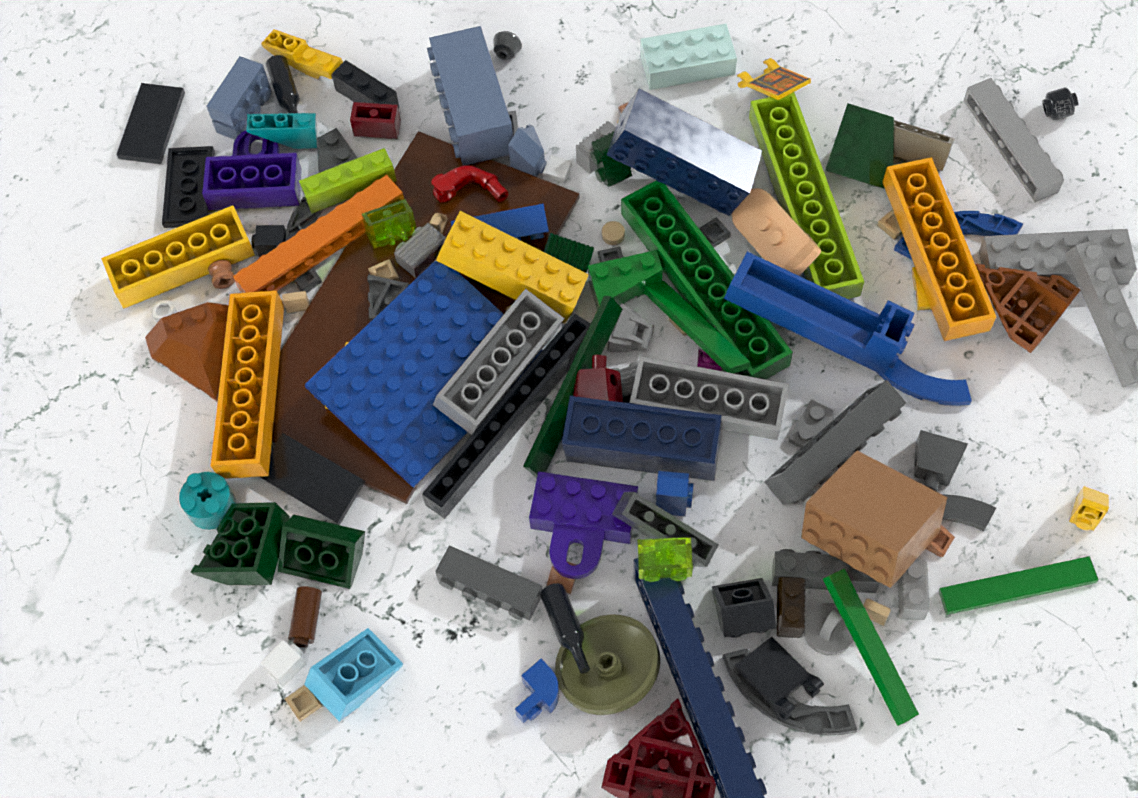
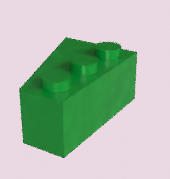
M657 250L588 265V281L596 309L598 310L604 296L612 297L619 306L621 304L625 305L627 301L634 297L638 298L644 295L645 286L662 281L663 269Z

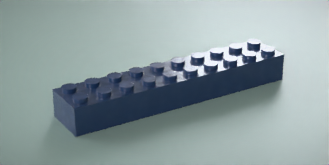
M661 549L633 559V578L720 797L765 798L764 795L767 794L764 782L761 778H756L753 770L756 768L754 758L751 752L746 753L743 743L746 742L740 726H735L732 717H735L730 701L725 702L722 692L725 691L720 676L715 677L712 670L714 661L709 651L705 652L703 648L704 637L700 627L695 628L692 619L695 618L690 603L685 604L682 595L685 594L680 579L675 580L673 574L675 566L670 556L666 557L664 550Z

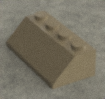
M894 120L893 159L896 156L903 158L902 162L907 163L932 157L937 171H943L955 138Z

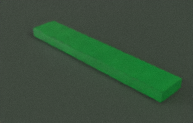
M665 281L645 286L644 294L725 372L734 374L749 368L750 361Z
M1090 556L946 586L940 588L938 592L945 613L949 615L1097 583L1099 579Z
M845 568L823 578L897 726L919 715Z

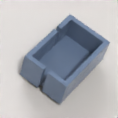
M239 56L206 106L211 119H213L212 122L216 133L235 140L240 133L247 130V114H260L261 106L270 99L272 93L263 64Z

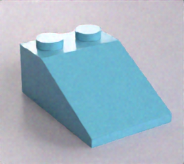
M367 628L313 665L309 670L304 685L340 722L374 694L403 666V663Z

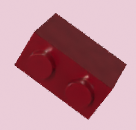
M353 102L350 117L353 135L355 137L398 139L401 124L398 105Z

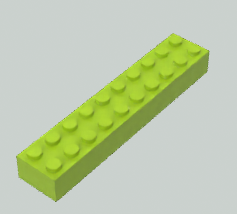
M795 92L779 100L768 97L751 101L749 119L759 148L762 150V157L779 205L821 249L820 255L803 272L805 279L846 299L861 296L864 279Z

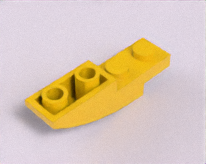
M275 29L261 43L262 47L272 55L284 56L289 66L315 79H319L320 76L332 79L331 74L343 63L340 57L309 47L306 40Z

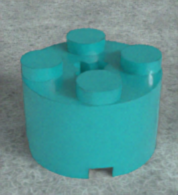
M214 472L190 474L179 494L180 505L190 521L197 527L206 530L216 529L231 504L236 503L234 494L226 480Z

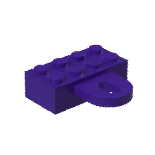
M247 130L243 131L234 141L232 156L206 157L202 194L208 210H222L232 205L235 209L300 206L301 186L299 180H301L302 169L297 153H279V143L247 133ZM256 140H261V152L251 154V144Z
M538 471L529 515L530 529L553 532L549 554L551 564L556 572L569 579L585 578L597 569L601 560L604 540L625 544L631 543L633 527L613 516L612 513L623 493L636 492L638 494V486ZM573 543H580L584 547L581 562L576 566L569 565L567 563L569 547Z

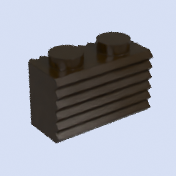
M779 578L777 586V637L801 638L806 627V580L804 578Z

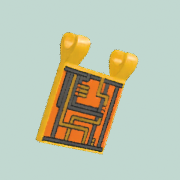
M772 58L763 61V64H766L768 68L764 69L763 75L755 79L746 71L737 74V77H740L742 80L738 83L739 88L749 87L777 100L811 83L810 78L779 66Z

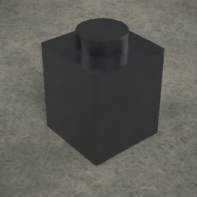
M256 225V232L252 235L251 243L252 248L256 249L259 257L266 255L285 241L287 232L284 225Z

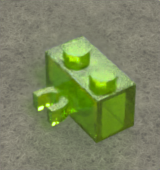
M406 199L362 213L366 235L373 248L385 246L388 243L394 245L395 241L400 239L406 241L417 229L413 211Z
M691 537L637 539L639 579L649 582L658 581L660 578H671L672 580L681 581L687 579V577H692Z

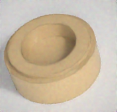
M610 221L602 227V239L605 243L617 245L624 240L625 229L621 223Z

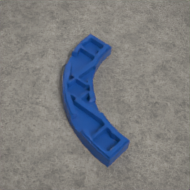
M980 211L954 212L963 235H1016L1023 226V223L994 213V215L980 213ZM902 237L895 245L894 251L912 260L905 239Z
M899 358L893 368L888 367L884 375L879 374L896 389L919 400L926 399L938 402L941 405L952 406L970 405L972 402L966 379L947 380L932 377L911 368Z

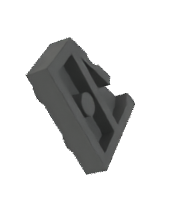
M337 128L317 138L319 173L358 158Z
M369 274L367 277L370 289L368 293V301L370 303L369 319L372 321L409 286V283Z

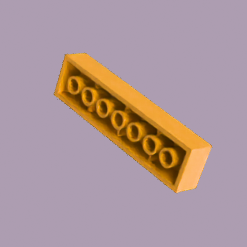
M932 157L888 166L884 175L883 185L943 340L948 341L990 331L997 317Z
M277 291L230 294L210 465L214 472L224 479L269 476L284 304Z

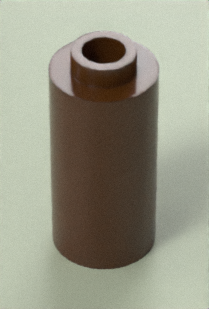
M301 586L296 589L288 640L300 648L308 647V644H313L315 640L322 591L314 587Z

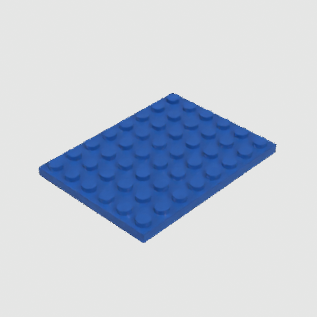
M435 260L305 384V388L414 488L468 433L433 405L436 396L504 314L456 270ZM541 349V351L537 354V356L532 360V362L528 365V367L524 370V372L529 368V366H530V365L535 361V359L540 355V353L543 351L542 349Z

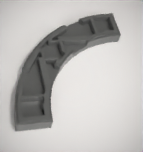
M303 197L300 206L297 207L296 211H293L290 217L284 242L295 236L298 231L313 224L324 209L311 213ZM314 268L293 280L300 292L306 291V293L322 283L320 276Z
M942 494L948 497L942 520H951V522L966 524L984 531L996 510V507L973 498Z
M749 649L723 654L722 658L726 669L739 691L755 708L773 721L788 728L814 735L830 736L857 732L849 704L830 707L810 706L797 702V700L788 696L786 700L790 701L795 709L791 712L792 715L783 722L778 718L770 703L734 668L735 664L750 654Z

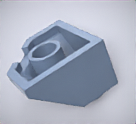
M529 124L526 125V128H518L508 144L510 167L538 177L539 173H543L547 164L544 149L533 125Z

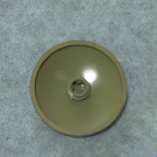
M603 615L582 623L581 627L584 632L582 649L590 670L587 673L581 674L572 653L561 646L555 662V675L561 692L574 707L594 715L615 714L636 705L651 690L659 674L660 652L653 635L641 622L624 615Z

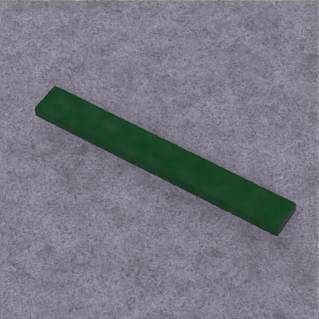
M610 296L603 297L523 465L536 478L538 471H547L563 437L569 399L574 394L577 372L583 369H592V356L602 355L623 310Z

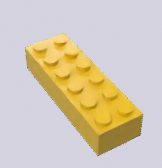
M232 205L105 256L101 260L114 293L124 309L208 275V267L215 261L227 260L233 265L255 256L237 212Z
M462 211L459 212L436 261L515 300L527 289L564 318L563 324L567 322L573 312L589 275Z

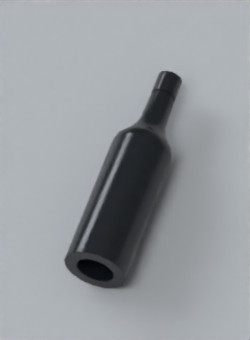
M282 55L272 56L266 61V67L278 103L288 113H298L297 105L300 98L287 59Z
M550 584L541 591L540 597L557 639L563 648L568 649L572 653L580 673H587L590 667L582 649L584 640L582 627L563 584Z

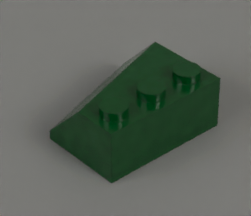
M847 103L825 171L884 188L883 179L888 166L894 165V117Z
M276 502L232 503L216 529L218 534L211 545H206L203 550L205 554L199 565H194L190 573L225 585H272L279 559L282 526L290 516Z

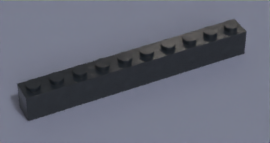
M573 314L422 493L424 503L428 508L444 519L450 514L569 371L591 323L577 314Z

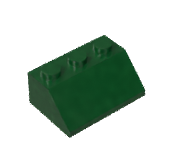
M293 514L282 526L278 572L350 589L363 555L365 531Z

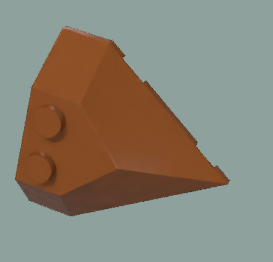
M975 264L1009 338L1030 353L1036 349L1081 291L1059 275L1046 277L1037 275V272L1004 267L990 269L985 268L983 264Z
M206 302L161 318L146 335L145 339L153 360L163 364L171 372L198 390H202L217 402L229 305Z

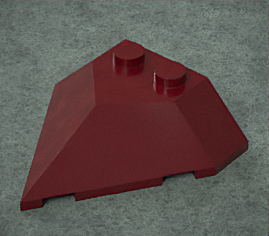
M678 698L670 704V707L665 712L654 718L636 734L620 752L608 759L601 786L602 789L617 798H714L716 783L713 776L710 775L703 753L689 722L684 716Z

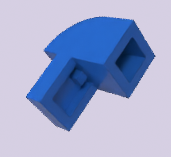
M541 658L521 675L523 684L532 693L515 708L516 716L522 723L528 719L530 721L534 720L542 712L541 708L543 706L551 714L559 701L557 677Z

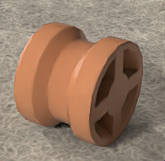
M218 260L208 267L209 274L213 277L212 284L215 288L224 289L235 283L234 273L231 272L232 266L229 261Z

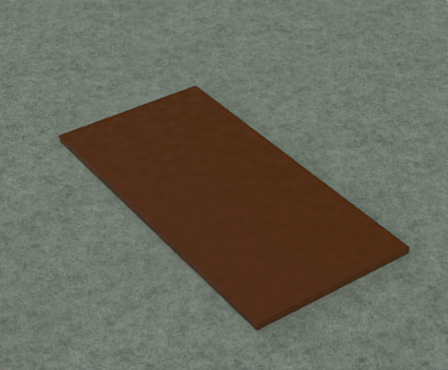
M420 131L417 132L394 169L397 180L394 183L403 192L406 206L347 244L280 351L272 433L273 445L277 443L281 434L284 433L365 480V486L405 504H408L418 484L414 488L410 486L329 409H325L324 405L305 388V384L344 348L345 343L350 342L371 322L369 319L370 303L368 301V293L370 289L367 277L370 273L368 268L390 259L399 276V280L410 285L416 278L396 262L394 252L401 242H407L412 237L413 232L418 227H423L427 223L430 224L435 213L444 214L448 218L442 233L447 238L452 228L451 221L456 220L460 211L475 217L544 204L549 232L544 233V238L530 240V236L521 238L522 242L544 252L549 234H560L580 198L579 193L490 159L469 164L468 166L477 167L498 177L499 183L509 194L503 202L499 203L488 190H484L480 184L474 182L456 191V195L451 200L440 203L433 195L434 186L431 183L432 179L436 175L441 173L444 175L452 169L463 165L461 158H456L453 144ZM472 278L467 280L503 314L506 313V308L516 301Z

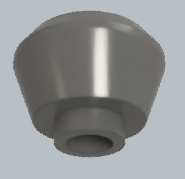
M501 31L495 34L493 38L494 52L500 59H512L522 48L519 37L510 31Z

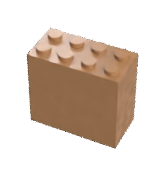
M857 450L806 502L801 538L847 563L854 569L872 577L877 582L892 588L939 534L948 497Z

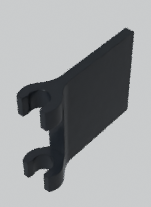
M770 637L734 666L770 703L778 718L783 722L792 715L791 712L795 709L794 705L786 700L788 696L803 685L807 694L814 698L820 693V688L824 686L823 681L819 677L807 672L773 637Z

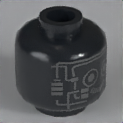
M1066 87L1048 92L1045 99L1042 100L1046 117L1050 116L1052 120L1072 116L1075 112V106L1079 105L1076 93H1071Z

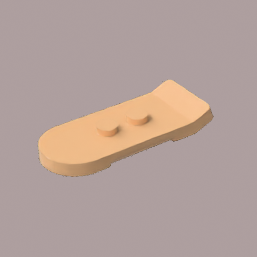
M751 189L750 194L732 212L733 224L764 260L798 276L821 253V249L812 238L801 229L778 204L776 199L763 189Z

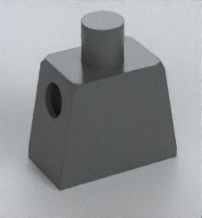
M920 430L915 446L914 476L923 479V485L936 492L939 484L949 486L968 443Z

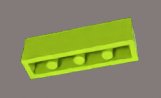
M383 148L299 180L311 213H315L351 199L357 192L363 191L372 185L375 180L381 179L385 175H388L393 182L397 180L393 164L386 149Z

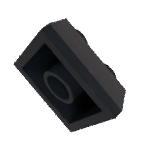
M763 578L712 586L719 625L724 637L736 638L747 633H765L770 629H776L773 599Z

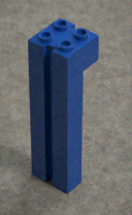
M748 251L724 297L725 300L881 375H884L888 367H894L899 357L897 353L901 355L908 341H906L905 336L909 337L915 326L914 323H911L915 313L889 300L886 302L881 313L878 314Z

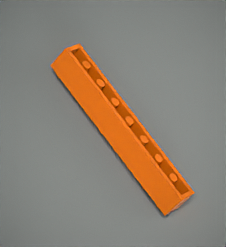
M388 175L375 180L372 185L363 191L357 192L345 203L339 204L334 210L325 216L319 217L313 224L298 231L295 236L286 242L280 243L275 249L266 255L260 256L257 261L248 267L242 268L233 276L238 289L242 293L280 290L406 206L403 192Z

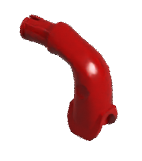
M463 165L454 168L444 175L442 173L436 175L431 181L434 186L433 195L440 203L451 200L456 195V191L474 182L480 184L484 190H488L499 203L503 202L509 195L508 191L499 183L496 175L474 166Z

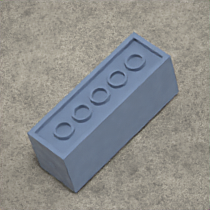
M481 26L429 37L431 47H427L429 60H433L430 63L432 76H437L434 79L436 90L442 93L439 95L441 107L447 110L443 112L446 124L451 126L448 128L450 139L453 143H456L453 144L456 158H461L462 165H469L509 155L508 144L513 138L512 123Z

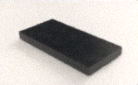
M141 83L116 154L118 159L154 164L162 163L185 94L184 88Z
M213 146L168 148L162 216L164 228H177L210 215V210H208L202 193L206 157H214L215 150Z
M284 433L281 434L271 451L269 476L260 477L338 524H341L365 483V480Z

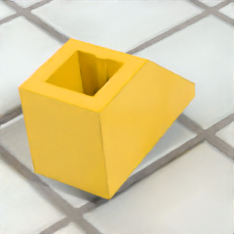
M1083 486L1076 497L1069 522L1075 524L1080 529L1094 531L1108 512L1109 495Z

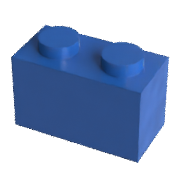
M658 471L656 506L673 516L686 517V508L692 507L694 483H688L689 473Z

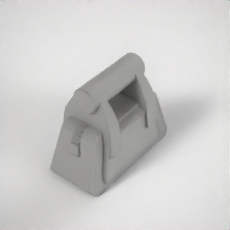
M621 304L620 307L623 310L608 340L607 351H646L655 327L654 324L646 322L641 318L640 314ZM637 332L642 333L641 338L636 336Z

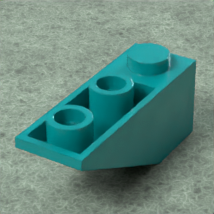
M316 113L247 114V133L294 149L317 148Z

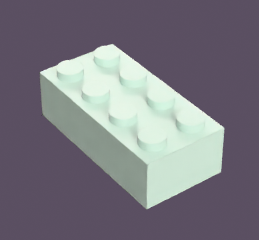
M727 23L640 39V56L649 90L736 74L737 56Z

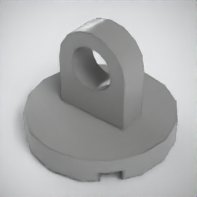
M835 603L817 605L806 615L805 640L816 652L823 655H833L845 652L852 645L854 640Z

